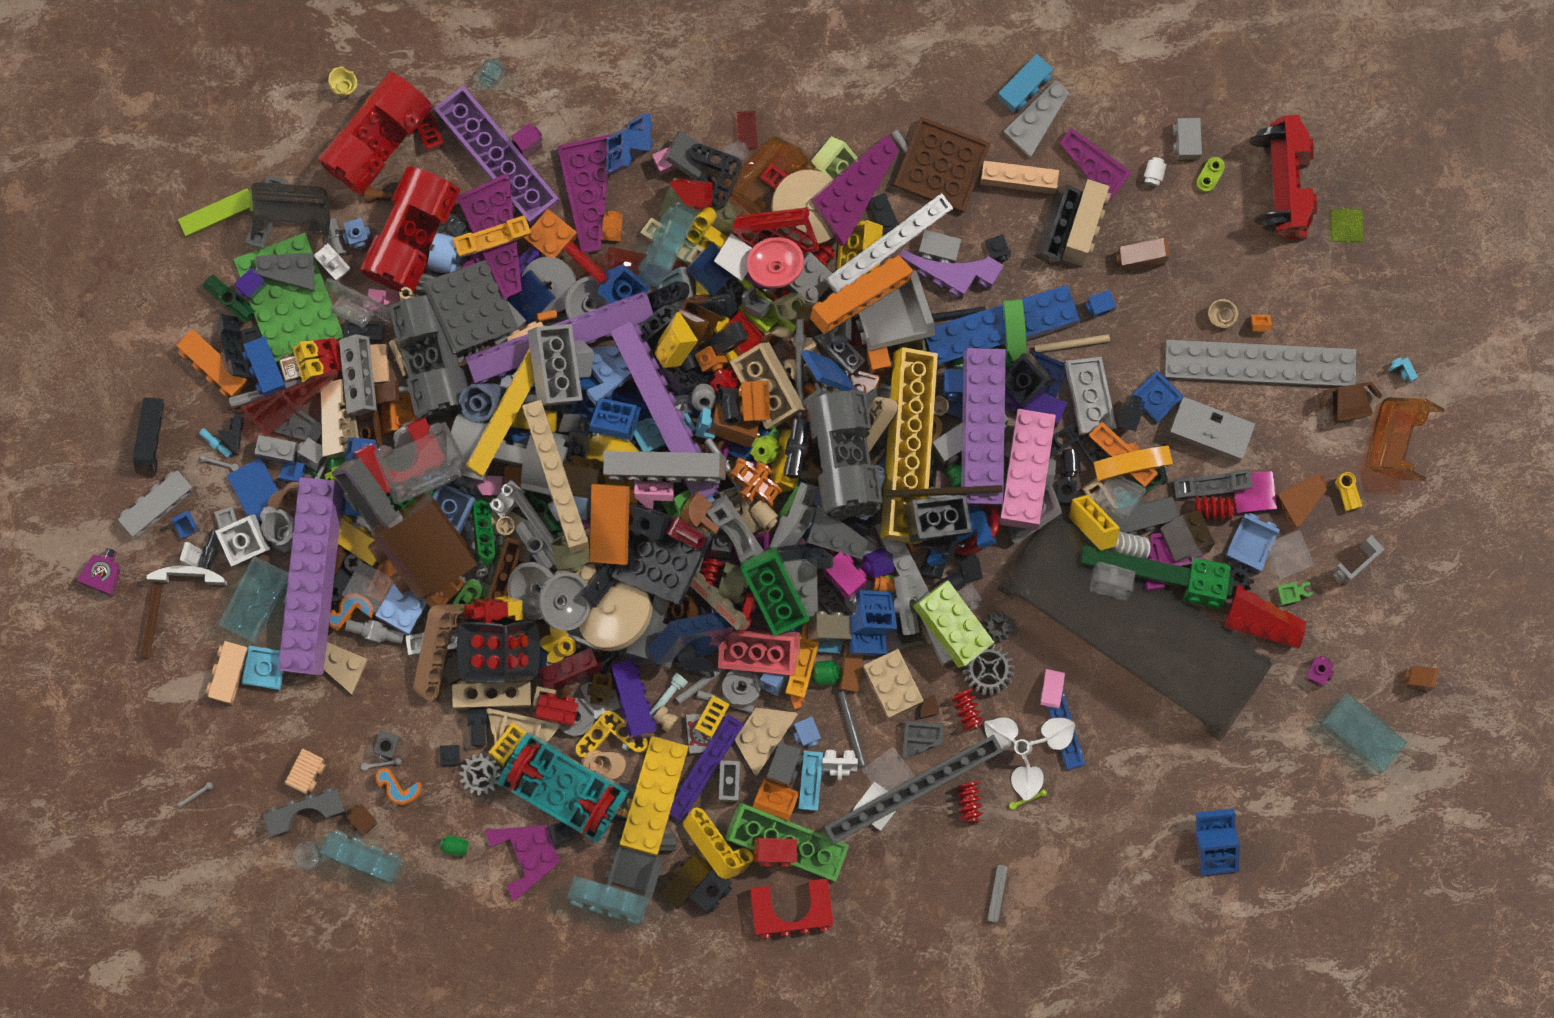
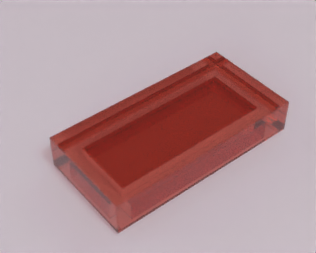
M755 111L736 112L739 150L758 149Z

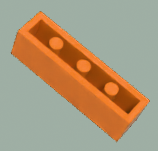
M193 329L176 345L179 349L178 354L185 360L189 358L193 362L192 367L199 373L203 371L207 375L205 378L212 385L216 383L221 388L219 391L226 398L237 396L250 384L245 378L231 376L222 362L221 355Z

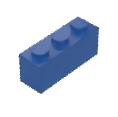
M265 336L243 344L245 351L242 353L247 363L250 362L252 365L249 370L252 378H257L258 380L256 388L259 395L263 394L265 400L286 393V386Z

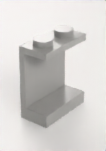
M1372 535L1360 545L1363 551L1370 557L1352 574L1341 563L1332 571L1334 573L1333 577L1338 583L1346 585L1384 550Z

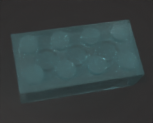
M677 202L673 207L670 206L666 214L662 215L659 221L661 225L652 236L654 240L645 251L647 256L638 267V270H640L638 277L658 288L667 278L697 215L696 211Z
M253 556L218 625L257 644L288 583L289 573Z
M1348 693L1341 697L1320 723L1322 728L1379 774L1386 770L1407 743L1405 739Z
M336 829L334 833L328 832L319 853L392 885H396L404 866L400 856L391 852L386 855L383 853L384 850L372 844L369 848L365 846L366 843L355 837L350 840L347 838L348 835Z
M575 875L567 897L568 901H571L570 904L572 906L582 908L584 905L589 907L591 912L598 914L604 911L608 913V917L620 920V917L627 918L628 923L638 925L639 922L644 923L650 903V898Z

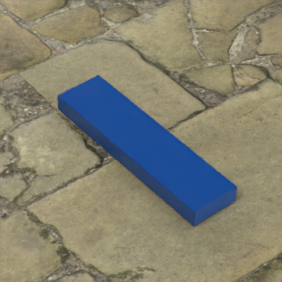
M1062 691L1060 708L1047 707L1051 719L1066 718L1072 721L1066 698ZM1074 729L1071 743L1066 748L1060 750L1066 771L1085 766Z

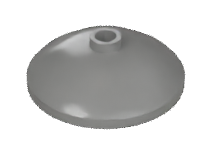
M592 276L579 279L569 289L565 300V310L568 319L611 304L598 294L601 284ZM587 301L590 302V306H589V307H586V302H587Z
M526 562L517 566L510 574L507 584L508 596L522 600L523 617L531 620L543 618L539 608V595L541 592L539 586L542 589L544 583L553 576L545 566L536 562Z
M560 572L551 576L544 583L539 595V608L543 619L552 628L569 631L579 627L586 620L591 605L580 595L587 586L580 576L571 572Z

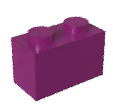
M530 123L511 136L513 145L525 159H528L543 148L541 132L536 126L532 127Z

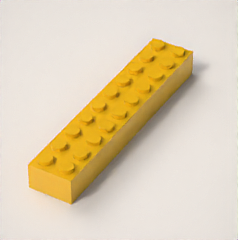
M904 347L893 353L890 399H894L897 402L898 409L888 424L886 479L884 482L880 539L910 543L904 504L913 500L928 499V496L910 497V499L886 498V490H901V488L908 487L909 489L929 488L938 353Z

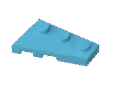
M683 413L685 419L682 421L685 427L689 426L692 433H694L696 428L688 413ZM647 418L638 421L633 435L642 452H654L667 446L654 419Z

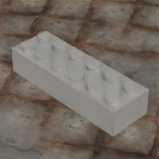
M604 451L603 474L617 482H623L624 478H628L632 482L643 481V479L651 480V482H662V479H666L673 483H681L682 479H686L689 483H701V480H705L711 484H720V480H725L726 457L720 453Z

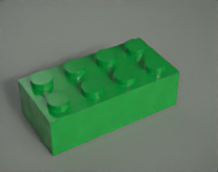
M776 547L741 562V570L774 636L810 621L804 602Z

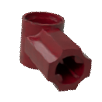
M676 516L665 532L672 539L678 542L682 541L696 550L702 548L705 543L706 536L703 533L690 527L688 523Z

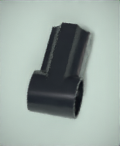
M720 387L716 398L717 403L721 404L724 423L729 426L739 424L741 421L739 389Z
M487 708L467 709L468 726H470V746H487Z

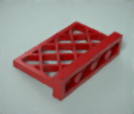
M808 207L736 216L732 227L734 233H738L740 240L748 246L758 244V242L754 241L757 236L765 240L772 238L776 234L796 243L802 253L819 251L820 248L809 220L810 212ZM805 225L807 230L803 232L796 228V226ZM785 227L790 231L788 234H785L778 229ZM769 230L772 232V234L770 236H767L761 233L760 231ZM744 232H751L754 234L753 238L745 236ZM792 232L801 236L799 242L789 237ZM805 238L811 241L812 245L807 246L801 242Z

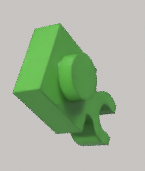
M1296 582L1277 586L1281 606L1300 602V596L1306 598L1312 596L1313 592L1306 593L1304 591V587L1311 585L1310 582H1305L1300 587H1297Z

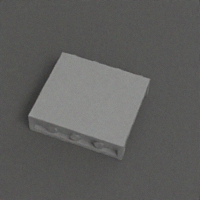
M916 270L913 271L909 282L854 316V318L858 317V320H856L858 331L862 330V333H860L862 344L867 345L868 351L935 336L934 321Z

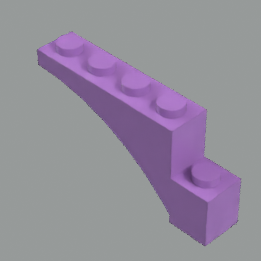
M904 249L900 253V257L909 267L916 270L919 276L930 278L936 286L940 288L945 287L953 296H960L964 298L974 280H977V284L983 288L989 287L991 289L1004 265L989 256L984 260L969 263H943L927 260Z

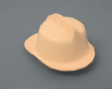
M594 750L581 759L582 765L594 772L598 771L610 779H616L621 776L626 767L623 756L614 752Z

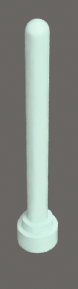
M675 673L671 678V686L651 709V719L668 702L677 689L684 688L688 683L678 673ZM626 744L622 745L624 750L630 749Z

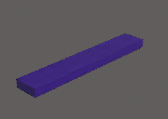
M729 714L726 716L674 797L669 814L671 817L682 823L744 726L743 723Z

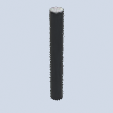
M986 307L934 313L931 315L933 321L965 317L984 311Z

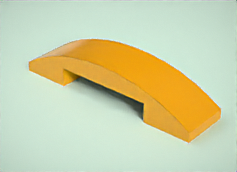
M524 215L495 227L455 237L453 242L458 256L461 257L513 242L531 234Z
M1169 446L1138 450L1094 462L1098 481L1150 468L1156 469L1173 465Z
M807 622L804 623L800 637V651L794 675H790L785 693L800 698H805L820 642L808 640Z

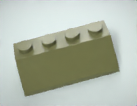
M670 185L658 217L688 230L694 218L701 210H694L693 206H686ZM716 198V202H720L722 200L720 198ZM729 202L721 209L715 208L713 205L707 206L712 208L717 215L712 226L727 237L730 234H734L733 224L736 216L743 215V209Z

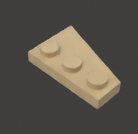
M327 642L324 671L353 695L368 659Z

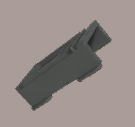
M361 458L345 461L331 472L344 490L343 496L353 510L359 511L371 529L379 523L386 527L401 515L399 511L393 509L394 505H390L391 501L365 464L360 462L362 461Z

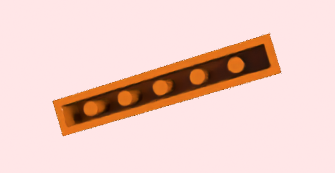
M900 255L893 259L889 258L879 268L878 266L874 267L866 276L861 275L853 284L845 285L837 294L832 293L824 302L816 303L812 307L810 319L823 334H826L909 282L913 270Z

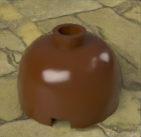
M687 592L680 606L671 602L668 603L664 618L668 619L670 623L674 620L701 616L700 602L696 596Z

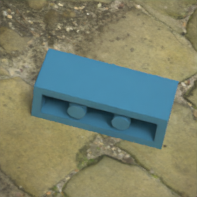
M1036 54L998 93L997 99L1013 113L1017 109L1021 111L1027 104L1026 100L1030 96L1033 98L1040 91L1039 87L1043 83L1046 85L1052 79L1053 68Z

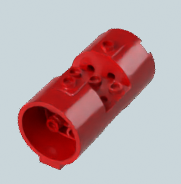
M389 71L368 96L364 105L348 125L337 134L320 155L317 163L335 179L337 178L344 183L348 189L362 196L386 167V160L405 137L412 135L433 109V105L412 84Z
M406 167L391 200V205L394 206L381 235L374 236L359 271L376 283L379 282L389 287V289L402 292L401 289L403 287H408L414 292L428 263L429 257L426 256L438 228L446 223L461 189L452 182L446 181L433 173L416 167Z

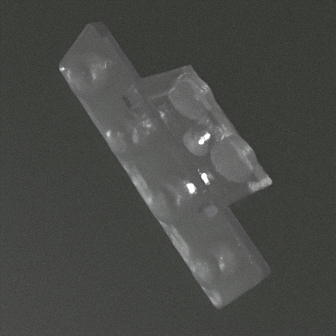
M327 278L325 281L327 292L339 298L331 307L332 313L362 328L365 327L373 316L389 323L391 322L392 318L387 305L381 304L369 296H364L338 281Z

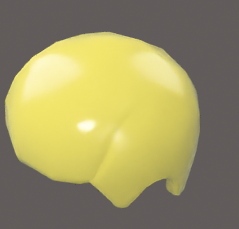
M338 67L330 72L328 83L330 90L334 94L348 97L356 91L358 80L353 71H348L344 67Z

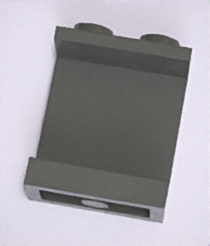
M619 845L617 851L613 850L610 861L613 862L612 868L607 869L605 879L608 880L607 887H610L612 882L643 891L645 892L644 898L651 900L664 858Z

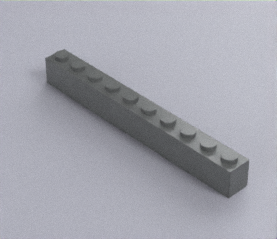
M993 734L826 825L822 830L832 846L999 755L1003 750Z

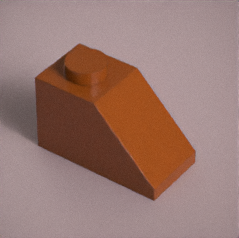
M1412 666L1405 672V687L1427 693L1435 688L1439 669Z

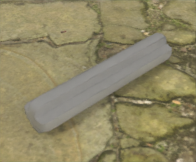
M1004 865L997 866L988 914V921L993 923L998 922L1008 871V867Z

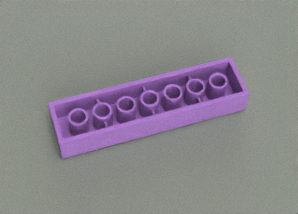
M464 85L434 108L435 115L490 180L509 173L512 205L520 216L525 215L530 228L547 209L552 211L560 204L556 194Z
M967 348L964 350L961 487L1003 486L1006 349ZM1003 493L965 494L967 504H1003Z

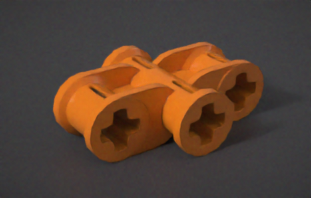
M738 458L733 470L727 474L732 481L743 488L737 493L738 496L747 503H752L753 497H755L759 501L761 500L763 503H766L769 507H772L774 499L778 494H781L782 489L767 478L772 473L771 468L764 463L758 462L755 469L746 460Z

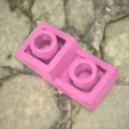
M487 475L486 481L467 478L477 484L482 495H499L502 491L504 476Z
M1046 669L1040 705L1060 708L1065 673Z

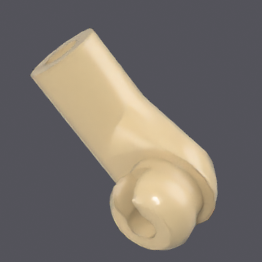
M781 326L772 328L766 334L784 337L788 342L793 338L791 330Z

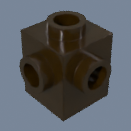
M594 673L592 684L588 683L587 695H590L591 704L609 706L610 698L614 699L615 687H612L613 676Z

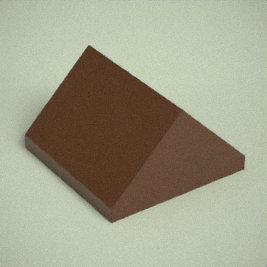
M372 411L357 417L359 438L376 440L377 451L384 450L378 411Z

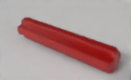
M568 242L564 246L565 251L598 283L602 284L606 281V274L575 244Z

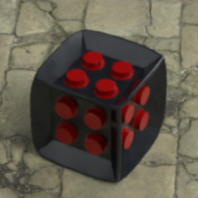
M502 617L500 620L492 619V622L488 623L477 619H469L459 624L457 633V669L461 680L500 684L526 682L537 677L540 665V633L536 621L530 619L516 621Z

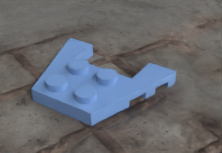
M616 345L591 348L594 351L591 373L600 385L588 389L587 396L595 406H597L599 398L609 397L616 387H621L633 377Z

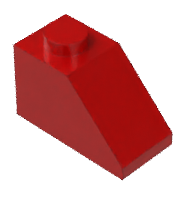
M683 179L670 181L671 187L686 206H693L694 210H705V207L712 205V182Z

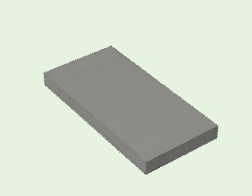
M1102 357L1065 361L1064 364L1079 435L1090 434L1101 422L1112 431L1117 430Z

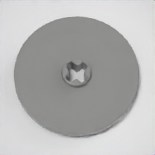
M538 258L532 261L522 274V294L527 303L537 311L547 312L556 310V312H560L565 309L567 293L576 282L575 274L569 265L558 258ZM549 281H551L552 288L547 289L545 287L547 285L546 282L548 283Z

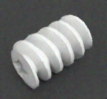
M1119 531L1117 545L1107 550L1148 559L1150 542L1146 537Z

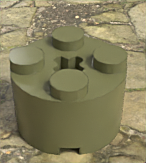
M587 534L589 548L570 554L564 536L558 537L551 542L558 571L567 568L577 571L583 569L584 564L592 563L590 562V539Z
M726 562L718 589L719 594L731 601L732 604L742 606L748 582L741 570V566Z

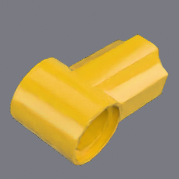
M1350 472L1339 475L1336 478L1335 485L1339 489L1345 511L1362 507L1355 476ZM1343 477L1349 479V486H1344L1342 484Z

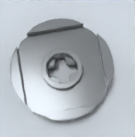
M731 670L724 678L722 694L731 706L746 707L753 704L759 697L761 683L755 673ZM740 683L742 686L747 687L743 692L736 689Z
M575 698V702L579 703L577 713H580V720L578 722L575 721L574 727L560 724L559 727L563 733L572 737L586 734L593 726L595 720L592 706L581 698Z

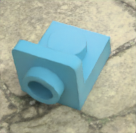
M1400 357L1391 362L1392 365L1388 370L1392 372L1400 368V375L1408 384L1418 379L1408 357L1403 360Z
M703 408L696 423L695 436L706 439L711 438L713 440L715 435L707 433V429L711 428L713 418L710 417V409Z

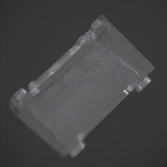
M446 422L433 424L427 436L394 450L392 447L384 445L374 452L377 464L395 504L405 502L452 482L465 473V459Z

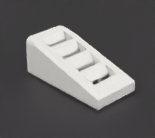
M186 542L184 543L180 560L185 566L198 567L204 551Z

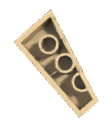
M1087 180L1062 257L1063 261L1083 267L1087 255H1092L1095 245L1092 243L1093 237L1097 238L1100 227L1097 226L1098 220H1103L1106 210L1102 208L1104 204H1108L1111 195L1107 193L1108 185Z
M342 379L321 384L323 457L332 459L346 457L348 438H359L356 416L347 414L344 382Z

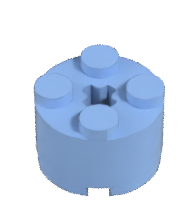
M440 233L435 235L432 243L434 246L432 251L430 250L428 258L429 270L443 274L457 270V266L461 264L462 256H458L453 242L455 237Z

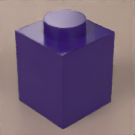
M250 268L235 283L236 293L244 299L246 297L251 301L266 286V283Z
M880 548L864 554L862 564L864 573L877 578L893 572L892 553Z

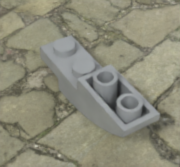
M829 332L813 337L833 359L851 374L865 362V359L847 341L839 345L833 344Z
M801 482L788 517L782 515L769 548L795 545L799 541L817 510L812 505L818 492V487Z

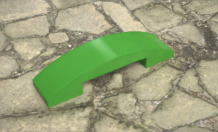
M1022 299L1003 301L1006 351H1010L1013 363L1022 353H1026V329Z

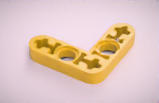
M605 711L578 742L576 753L580 758H584L588 753L584 752L581 754L582 750L580 748L581 746L586 747L589 744L588 738L592 743L596 744L594 747L592 744L589 745L588 750L591 752L597 750L611 733L636 753H644L648 748V741L646 738L642 739L644 746L642 748H635V742H627L630 739L629 735L627 737L619 735V730L622 727H626L625 721L615 712ZM607 716H614L613 720L617 724L619 723V721L622 722L616 727L615 731L612 730L615 728V726L612 723L609 722L608 724H606L607 721L605 718ZM601 730L603 733L602 738L599 740L593 739V731Z

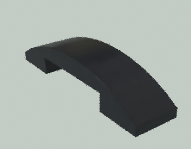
M220 314L218 319V344L222 362L231 376L249 379L248 363L242 361L237 339L241 332L238 318Z

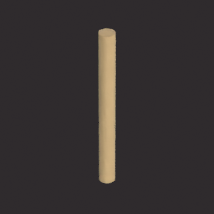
M1107 334L1035 345L1034 352L1039 353L1110 342V337Z

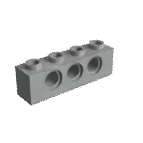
M355 334L339 340L347 414L362 416L369 412L377 411L369 337Z

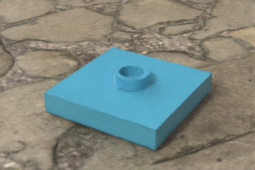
M249 646L242 684L281 691L284 671L278 670L280 651Z

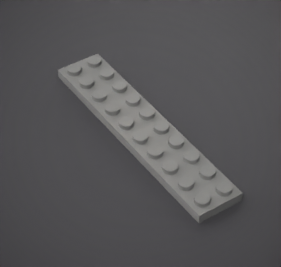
M1166 340L1165 378L1343 387L1355 385L1356 349Z

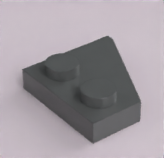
M905 720L902 758H907L942 744L944 724Z

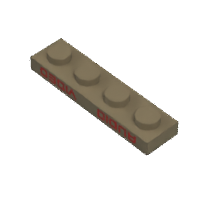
M696 572L690 586L736 630L746 629L750 624L746 620V616L733 608L731 601L723 598L716 587L709 585L705 581L706 578Z

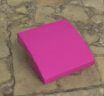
M1273 471L1251 473L1253 488L1234 492L1238 514L1278 509Z

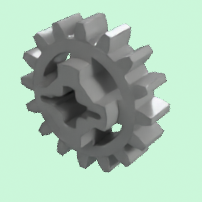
M480 753L479 758H476L473 754V760L470 761L466 758L467 765H461L464 772H459V775L464 776V778L460 782L466 783L464 786L465 790L471 788L470 794L472 795L475 791H477L478 796H481L482 792L488 795V790L495 791L494 784L498 785L497 778H500L501 774L497 773V771L501 768L500 766H494L497 761L493 760L491 762L490 755L485 759L482 753ZM481 762L480 766L472 767L473 764ZM489 765L493 770V776L488 774ZM481 770H483V773L487 778L480 777V779H478L477 775L474 772L480 773ZM468 773L473 777L472 784L468 781ZM482 783H490L485 787L479 788Z

